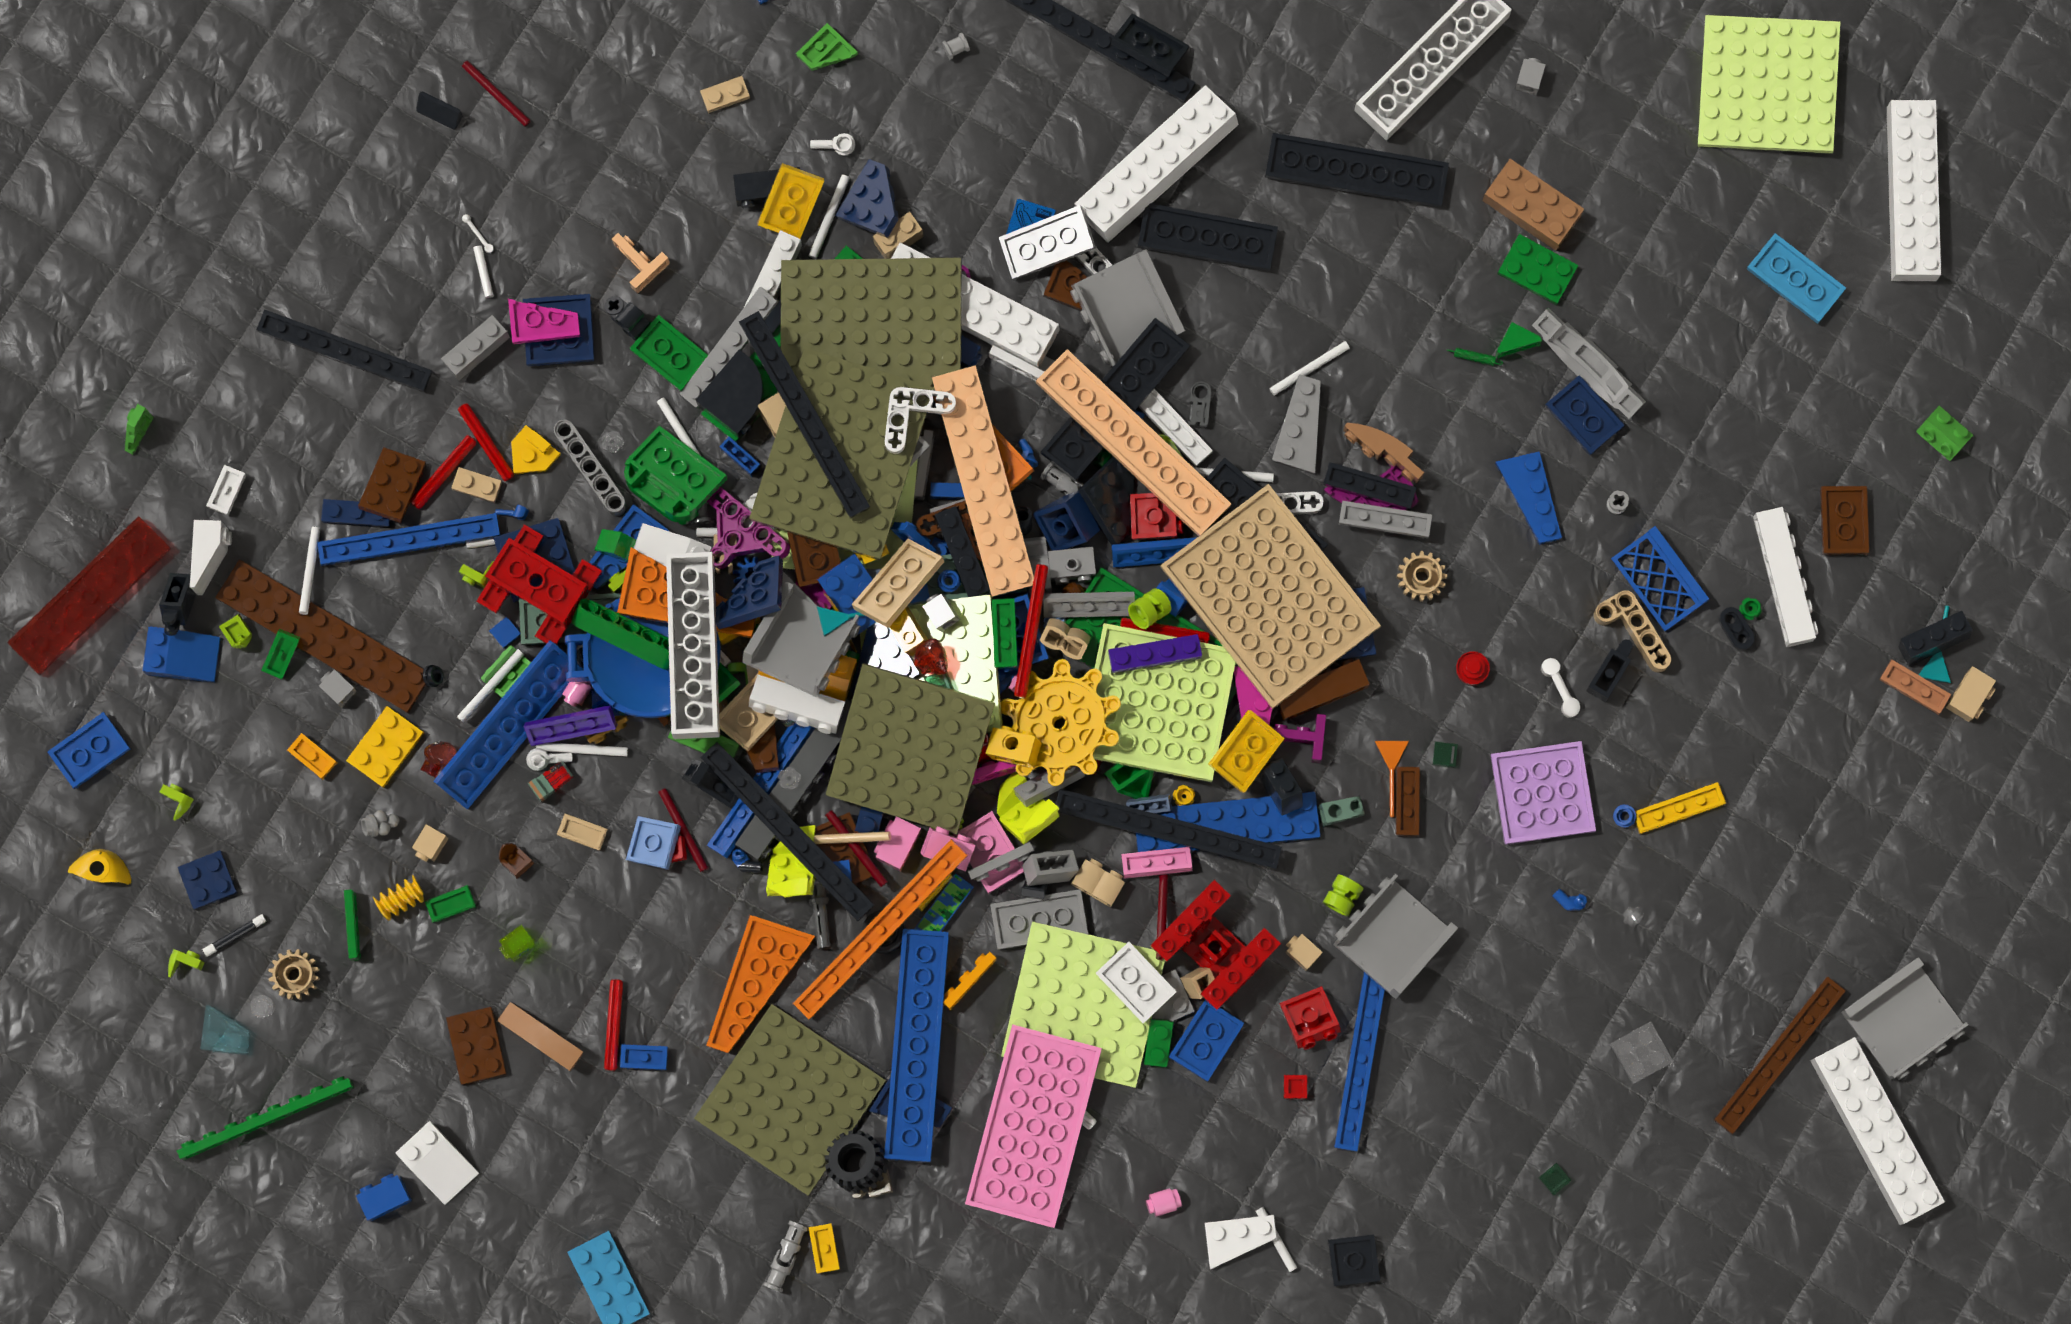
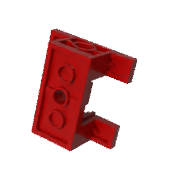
M524 524L515 540L508 538L485 575L488 583L476 602L497 614L511 592L545 613L546 618L535 634V637L546 644L550 640L557 645L572 622L571 619L579 601L587 598L600 577L602 570L582 559L573 575L569 574L535 553L544 536ZM534 577H538L543 582L540 586L533 587L531 580Z
M1213 880L1150 947L1166 962L1181 949L1200 968H1210L1215 979L1200 995L1213 1008L1218 1010L1263 966L1265 960L1281 943L1267 929L1263 928L1247 946L1243 945L1214 917L1215 912L1231 895L1219 883ZM1218 943L1221 946V951L1218 954H1214L1208 948L1209 944Z

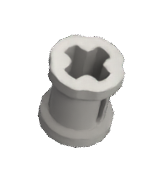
M959 33L958 37L948 42H942L949 60L963 51H970L963 33Z
M1614 491L1607 500L1608 511L1615 515L1623 513L1628 506V495L1624 491ZM1621 499V506L1619 504H1617L1616 506L1613 504L1615 500L1618 501Z

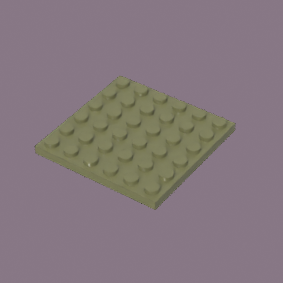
M863 663L826 795L933 828L940 826L950 830V833L957 835L995 702Z
M771 1004L694 1119L809 1196L826 1171L825 1165L828 1163L825 1161V1155H829L827 1151L828 1146L832 1147L834 1145L832 1141L835 1138L839 1140L840 1134L845 1133L848 1135V1131L854 1130L886 1080Z

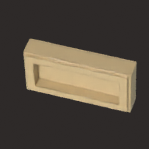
M564 814L557 836L600 851L608 829Z

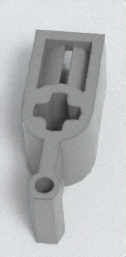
M1026 538L1024 543L1033 576L1035 575L1037 564L1048 566L1044 594H1052L1046 538ZM1033 586L1028 587V589H1029V598H1031V593H1032V587H1033Z

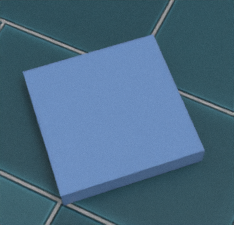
M638 816L626 860L669 870L681 826Z

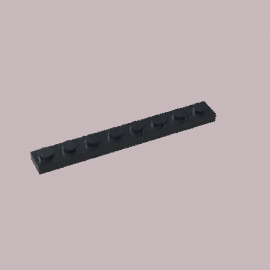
M265 309L256 329L259 333L424 393L433 373L428 368Z

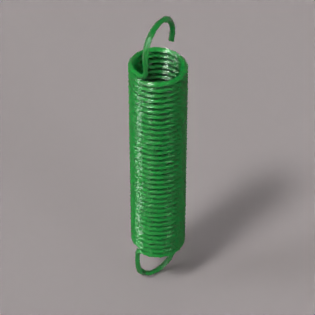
M1456 348L1455 351L1447 349V351L1454 352V357L1491 366L1494 365L1496 356L1468 351L1462 348Z

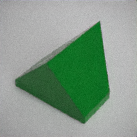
M1117 764L1104 773L1118 793L1135 799L1149 796L1154 771Z

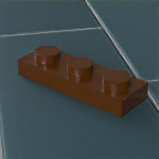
M1396 767L1395 836H1419L1420 767Z

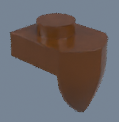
M506 843L501 846L499 861L516 879L534 864L517 845Z

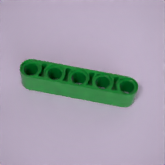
M581 599L571 619L576 627L659 668L670 669L668 637L592 600Z

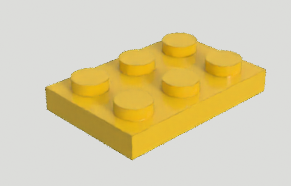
M782 163L758 220V226L777 233L781 230L801 239L823 186L824 178Z
M386 706L346 761L384 788L424 735V732Z
M1248 710L1208 765L1240 792L1245 793L1285 738L1252 710Z

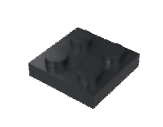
M1374 1234L1328 1240L1334 1287L1380 1281Z

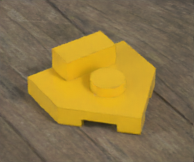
M527 425L511 441L514 475L529 472H546L561 455L549 442Z

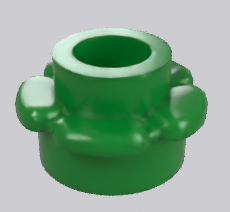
M1745 598L1742 601V605L1739 606V611L1744 615L1745 619L1753 620L1754 617H1759L1761 614V604L1757 599Z

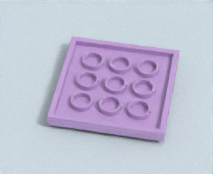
M1581 741L1490 755L1505 845L1596 831Z

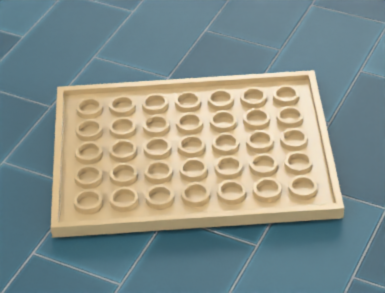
M1269 484L1160 566L1272 709L1381 627L1379 622Z

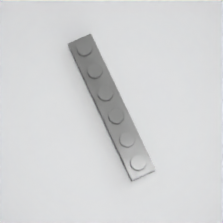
M759 287L679 394L693 406L699 408L696 399L739 349L742 351L749 342L739 321L757 311L760 312L765 321L779 300L764 288Z

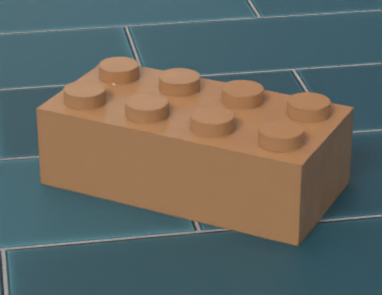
M1509 159L1484 194L1482 200L1555 251L1560 247L1584 211V208L1512 159Z

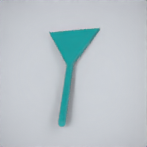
M1948 605L1945 606L1943 619L1948 617ZM1942 652L1933 655L1918 674L1925 679L1951 683Z
M817 606L824 637L849 619L854 618L855 615H859V617L865 616L860 612L846 614Z

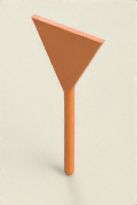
M1375 741L1390 771L1391 818L1394 817V770L1409 741Z

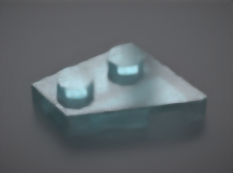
M206 1005L200 1049L248 1054L250 1031L213 1007Z

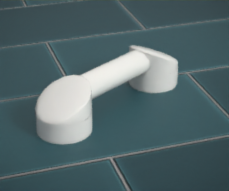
M1548 658L1542 663L1541 671L1545 676L1552 677L1564 701L1561 706L1563 715L1573 718L1580 711V703L1577 699L1571 697L1559 673L1560 663L1554 658Z

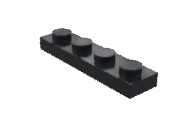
M1329 462L1323 482L1325 486L1407 510L1411 509L1417 488Z
M956 506L935 514L967 596L975 597L990 591Z

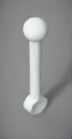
M468 214L463 215L462 221L470 226L485 246V252L492 253L494 250L493 246L486 242L471 222V217Z

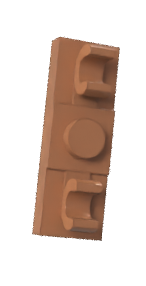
M1894 660L1889 662L1879 679L1938 715L1951 696L1950 693Z

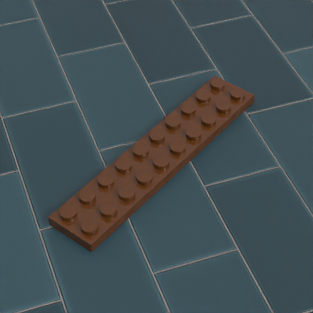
M240 559L215 597L274 634H277L280 628L300 637L297 648L406 713L410 712L426 686L423 680L424 669L312 602L309 603L308 614H300V595Z

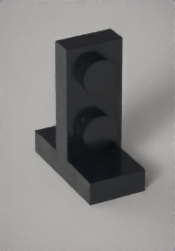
M693 759L681 778L731 809L738 800L735 793L703 761Z

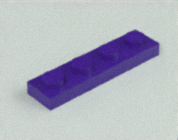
M1198 634L1108 649L1112 673L1202 658Z
M609 705L529 721L525 723L524 729L530 745L534 746L615 730L617 722Z

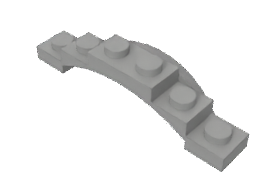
M1549 308L1532 324L1542 335L1543 340L1577 376L1580 375L1595 393L1614 408L1619 409L1628 419L1644 405L1646 401L1630 387L1632 383L1617 370L1618 366L1587 336L1583 337L1568 322L1564 323Z

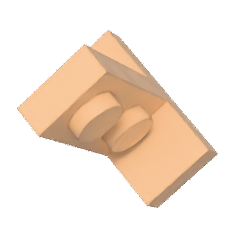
M617 233L612 238L613 244L641 271L630 281L631 288L637 294L670 264L668 257L663 252L652 262L648 263L650 259L642 251L638 253L633 248L635 244L626 235L622 237Z

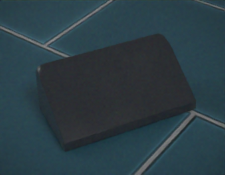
M420 91L416 111L455 130L463 117L460 109Z

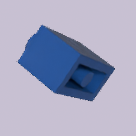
M392 1173L381 1178L382 1183L374 1187L372 1184H369L360 1189L361 1193L356 1195V1198L367 1221L371 1222L412 1202L401 1176H394Z

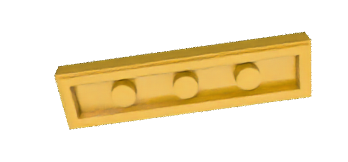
M1717 782L1637 810L1635 824L1639 834L1725 805L1726 802Z

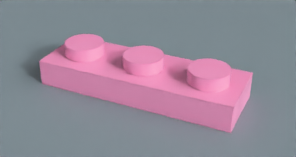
M1190 847L1121 854L1124 879L1192 871Z

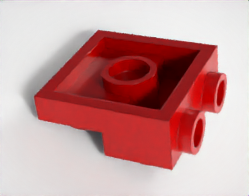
M1153 493L1130 494L1132 540L1156 539L1158 541L1179 539V533H1183L1184 530L1183 521L1179 520V517Z
M1322 986L1280 1003L1281 1010L1298 1049L1302 1047L1305 1050L1311 1049L1316 1045L1317 1041L1322 1039L1331 1041L1338 1036L1337 1033L1341 1032L1338 1020Z

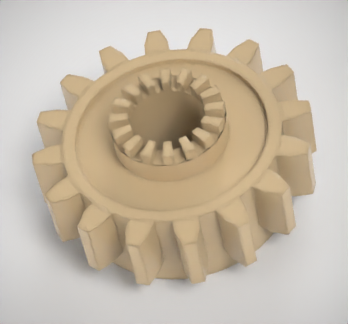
M1423 551L1420 552L1419 556H1416L1413 552L1411 553L1410 560L1406 557L1403 559L1405 566L1399 565L1398 570L1402 572L1397 574V579L1402 580L1398 587H1405L1406 589L1403 594L1411 593V600H1414L1416 596H1419L1420 602H1423L1424 596L1432 600V593L1439 595L1440 590L1438 587L1444 588L1445 583L1441 581L1447 578V574L1442 573L1445 565L1440 566L1438 564L1440 558L1433 559V553L1431 552L1428 556L1424 555ZM1425 572L1428 579L1420 581L1417 579L1416 573Z
M299 949L296 950L295 954L291 950H287V955L285 956L279 953L280 959L278 961L273 960L272 963L275 966L269 969V972L273 973V977H270L269 981L275 982L272 989L275 991L281 989L279 995L283 997L287 993V999L292 1000L294 995L300 1000L302 993L309 996L310 992L308 989H316L317 987L313 982L320 980L315 975L320 969L313 967L316 960H308L310 954L307 952L301 956V950ZM298 969L299 977L296 980H290V971Z

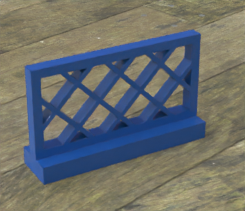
M1656 526L1611 558L1664 631H1667L1709 601L1708 596ZM1646 539L1653 546L1651 555L1638 553L1639 544ZM1636 547L1635 553L1629 552ZM1656 550L1660 556H1654V551ZM1625 554L1635 556L1633 569L1623 567L1618 559ZM1637 556L1651 558L1649 571L1635 569ZM1653 559H1660L1666 563L1665 573L1651 571ZM1668 568L1671 570V572H1672L1674 575H1672V574H1667ZM1626 571H1632V576L1630 577ZM1635 572L1648 574L1646 587L1638 586L1634 583ZM1651 574L1664 576L1662 589L1649 587ZM1667 577L1677 578L1680 582L1678 592L1665 590ZM1681 587H1683L1687 593L1681 592ZM1640 589L1646 590V591H1645V596H1644L1643 593L1640 591ZM1648 590L1662 592L1660 605L1648 602ZM1664 593L1677 594L1676 608L1662 606ZM1680 595L1690 596L1695 604L1689 609L1678 608ZM1653 607L1659 608L1658 614ZM1662 608L1675 610L1674 620L1667 625L1660 618ZM1682 611L1683 613L1677 617V612Z

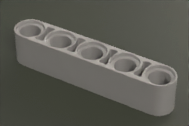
M568 420L558 421L554 426V433L562 447L606 510L613 516L623 515L627 509V504L618 488L574 425ZM568 427L571 429V432L568 436H560V430ZM575 446H583L582 453L578 455L572 453V449ZM589 463L596 465V469L591 473L585 472V466ZM602 481L609 483L608 488L604 491L597 489L598 484ZM613 500H620L621 506L617 509L610 508V503Z

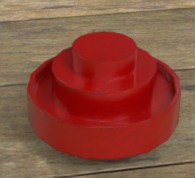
M1475 651L1463 654L1458 659L1456 665L1458 678L1464 684L1470 686L1482 683L1488 677L1490 671L1487 658Z

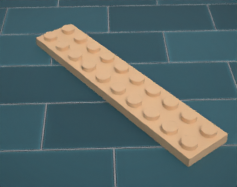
M1068 349L1036 380V384L1198 536H1201L1231 506V503Z
M976 365L932 377L935 391L951 393L956 400L954 411L949 414H942L991 595L994 597L1033 586L1034 576ZM944 398L942 402L938 401L939 404L943 405L944 409L948 405H952L948 398Z

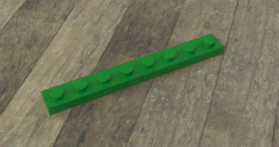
M339 1077L331 1081L332 1085L326 1088L323 1085L310 1090L311 1094L302 1097L300 1094L288 1099V1104L281 1106L279 1103L267 1108L268 1112L259 1115V1113L251 1114L246 1117V1121L243 1123H230L224 1126V1131L219 1133L212 1131L204 1134L203 1140L185 1142L181 1144L182 1148L176 1151L181 1160L189 1159L355 1088L354 1084L349 1078Z

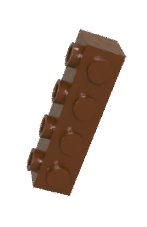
M1351 658L1341 662V667L1332 669V667L1326 668L1319 676L1314 677L1277 705L1284 722L1367 689L1370 684L1360 660L1353 661Z

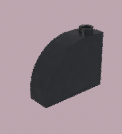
M739 349L696 399V403L701 409L737 438H740L742 434L745 436L750 432L753 427L752 423L759 414L758 405L763 402L764 398L762 379L755 363Z

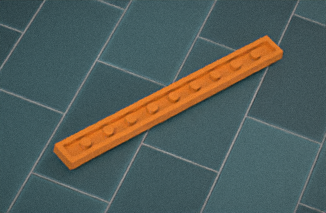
M951 839L793 1004L808 1019H811L963 862L968 854Z

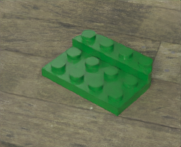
M658 426L625 462L624 476L629 490L667 519L678 522L681 525H685L699 515L698 510L727 480L725 473L661 426Z

